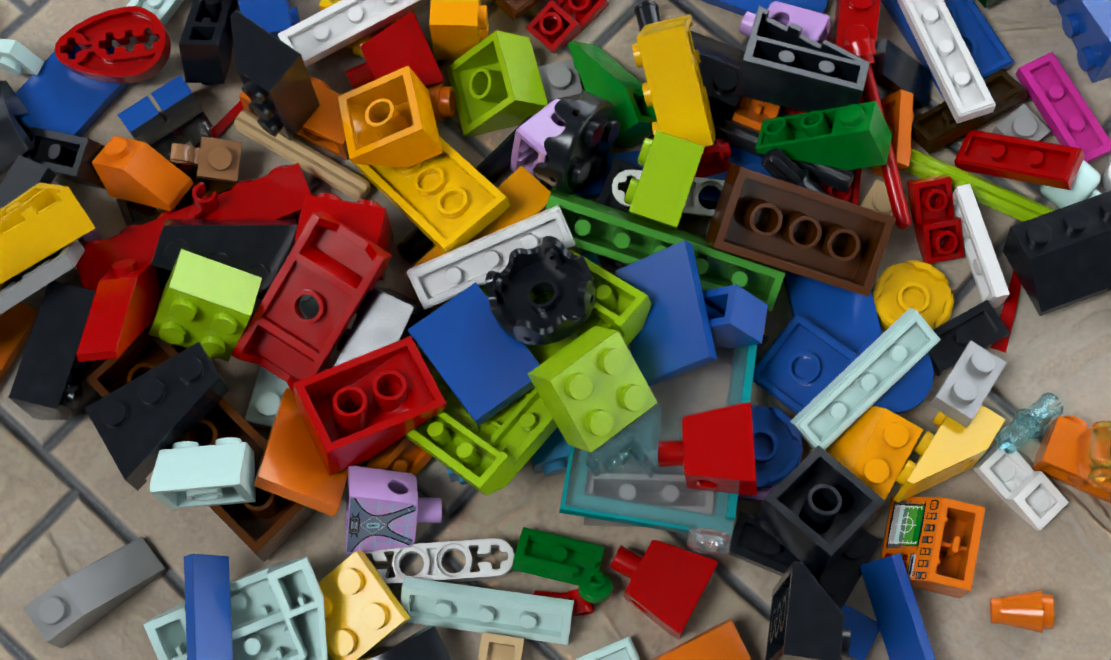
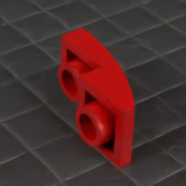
M550 0L525 28L555 54L579 35L609 3L607 0H557L556 2Z
M943 174L907 181L912 220L923 262L932 264L964 257L961 218L954 216L951 177Z

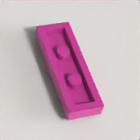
M1053 52L1018 68L1015 75L1022 86L1027 89V94L1060 145L1082 148L1085 156L1083 160L1088 164L1111 154V140Z

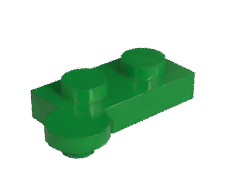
M523 527L514 555L512 570L578 585L580 596L590 603L598 604L605 602L609 599L612 592L610 578L606 574L599 572L605 546Z

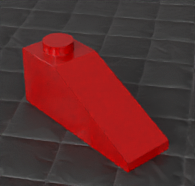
M133 258L118 261L112 265V269L99 281L76 354L79 362L119 358L153 321L162 290L155 266L151 265L152 261L137 263V260Z

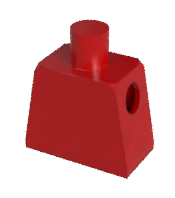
M413 11L363 43L360 49L366 62L345 71L353 89L408 65L425 87L444 81Z
M751 402L687 415L682 418L683 440L657 442L659 467L684 466L687 488L750 496L757 495Z
M652 540L644 556L621 545L609 568L631 579L623 597L671 636L679 639L718 562L658 540Z

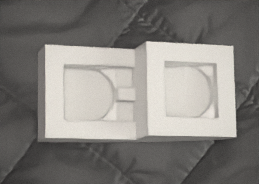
M1000 440L972 468L1015 513L1037 531H1041L1069 503L1042 471H1034L1008 440Z

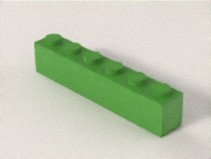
M552 188L545 210L556 205L560 206L575 240V247L626 264H632L685 240L693 246L702 289L710 290L737 284L768 304L767 310H773L786 274L785 270L714 248L706 243L703 237L679 229L675 230L631 215L630 213Z

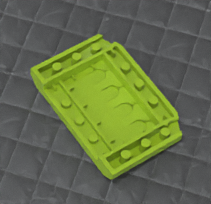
M567 248L571 253L580 256L577 252ZM584 257L596 287L595 305L590 317L579 330L559 342L547 345L525 344V346L536 360L542 364L593 326L618 330L626 346H628L645 324L652 305L648 295ZM486 284L479 286L488 297ZM545 291L540 293L535 298L534 303L543 304L548 302L553 297L554 292ZM417 346L447 403V408L406 434L405 437L483 495L487 496L505 488L558 427L536 388L534 387L478 427L419 346Z

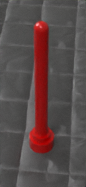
M873 38L858 40L842 46L841 48L870 62L862 97L864 103L876 101L884 116L871 66L875 64L874 56L877 55ZM890 144L886 165H880L893 217L896 218L895 225L899 229L904 230L911 225V217L893 147Z

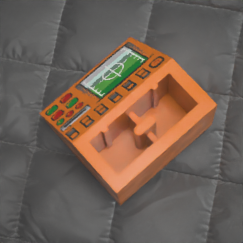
M892 496L880 559L901 553L913 588L959 599L969 593L972 588L985 507L944 497H910L898 503L893 500L895 496Z

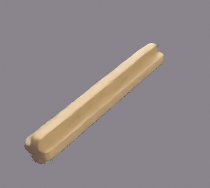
M242 110L235 119L234 125L237 131L293 164L299 163L300 168L356 201L364 200L369 194L371 186L368 180L296 138L290 141L280 133L276 137L270 135L257 123L259 117L250 111Z

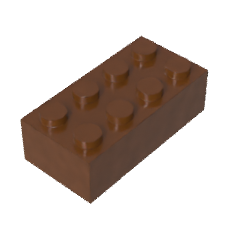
M731 163L705 242L714 248L869 297L896 218Z

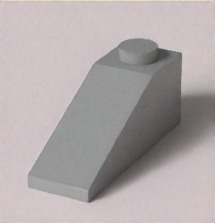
M141 536L59 581L25 606L24 610L47 643L63 648L167 570L146 540Z

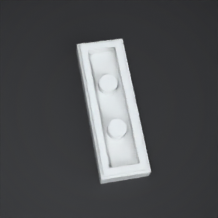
M970 183L957 186L952 194L954 216L961 218L963 249L982 302L988 300L993 308L1000 307L1010 295Z

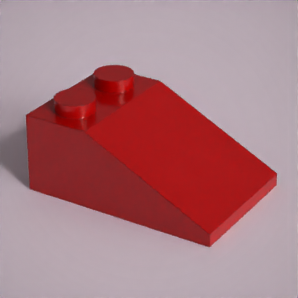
M411 336L293 383L296 407L329 475L345 470L348 466H354L369 460L447 408V403Z

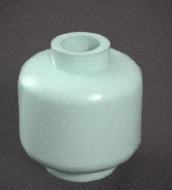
M1083 160L1071 190L1041 185L1040 192L1057 208L1061 209L1101 194L1096 189L1100 183L1101 176L1097 170Z

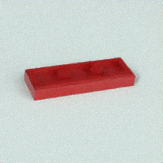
M972 130L966 134L954 163L957 168L965 171L1071 190L1085 156L1082 148Z

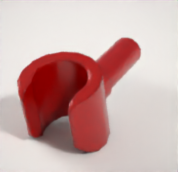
M201 182L195 185L192 190L194 205L185 219H198L202 214L214 212L218 207L217 191L215 190L210 198L204 200L201 198L206 192L205 183Z
M578 589L562 593L534 591V595L574 600L572 616L594 613L593 603L585 601L580 596Z

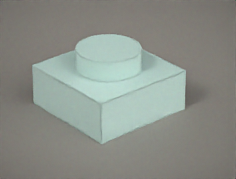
M0 39V68L14 76H19L20 73L38 75L44 61L17 40Z

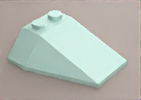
M307 556L271 564L230 581L233 660H328L324 596ZM185 601L143 624L158 660H187Z

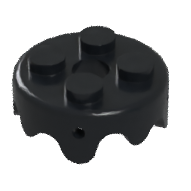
M582 91L581 100L562 99L555 104V113L565 123V129L556 137L546 138L544 148L548 154V163L539 162L533 168V172L538 178L547 182L553 188L569 195L582 192L593 180L599 181L607 168V156L621 128V123L617 121L616 109L613 104L586 91Z
M553 236L543 237L541 244L535 248L514 249L509 255L507 266L501 273L491 270L486 275V289L490 310L499 327L509 337L520 343L547 345L571 336L587 321L595 305V281L584 257L571 253L559 239ZM545 291L554 292L553 297L548 302L543 304L534 303L535 298L540 293Z

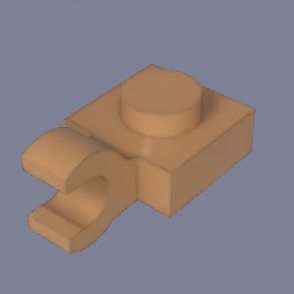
M201 137L200 148L172 143L170 162L198 166L196 178L237 183L242 142Z

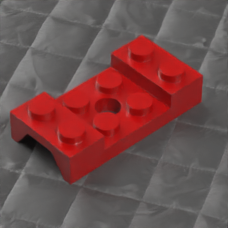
M324 211L313 213L231 355L238 360L259 364L287 382L295 396L294 382L325 370L330 362L329 357L367 292L372 291L392 255ZM303 295L313 296L319 304L318 314L313 318L305 316L300 310L299 303Z

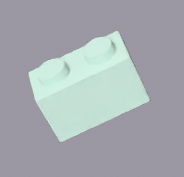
M235 437L220 438L215 441L216 445L199 446V443L193 441L176 442L172 445L173 449L159 450L150 481V492L170 510L256 502V488L253 486L255 481L254 451L247 442H242L240 438Z

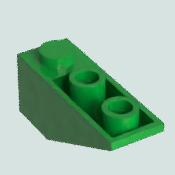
M576 41L569 42L568 46L574 59L573 64L580 75L585 91L610 101L616 109L617 121L621 123V128L612 146L633 148L644 140L645 137L647 138L653 133L652 122L657 121L654 107H647L642 83L598 45Z
M872 101L763 120L755 149L757 153L765 154L775 147L779 148L792 160L853 170L886 165L892 133L877 102Z

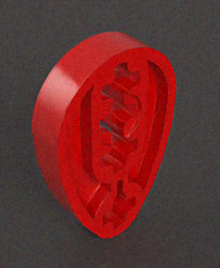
M127 6L102 12L78 23L58 39L54 51L58 60L67 69L83 77L109 83H138L154 77L163 69L170 56L171 40L167 29L155 14L142 7ZM154 35L158 41L154 42L153 48L148 50L142 43L149 42V36ZM135 37L140 43L135 44L133 51L129 52L122 45L129 44L130 38ZM116 40L121 46L115 47L114 54H110L105 48L111 47L112 41ZM74 45H78L83 51L77 52L76 58L72 59L67 53L73 52Z

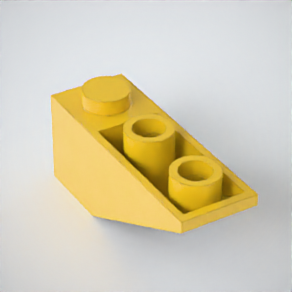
M981 405L970 424L964 427L938 411L932 420V423L938 426L933 434L927 430L915 447L914 452L920 456L916 463L908 460L895 481L902 486L893 500L899 503L973 468L991 445L1005 419Z

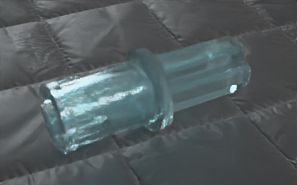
M1044 393L1029 408L1018 410L1014 414V420L996 434V447L999 450H1004L1007 454H1013L1029 439L1040 437L1043 434L1044 427L1063 413L1062 402L1050 410L1049 406L1059 398L1052 393Z

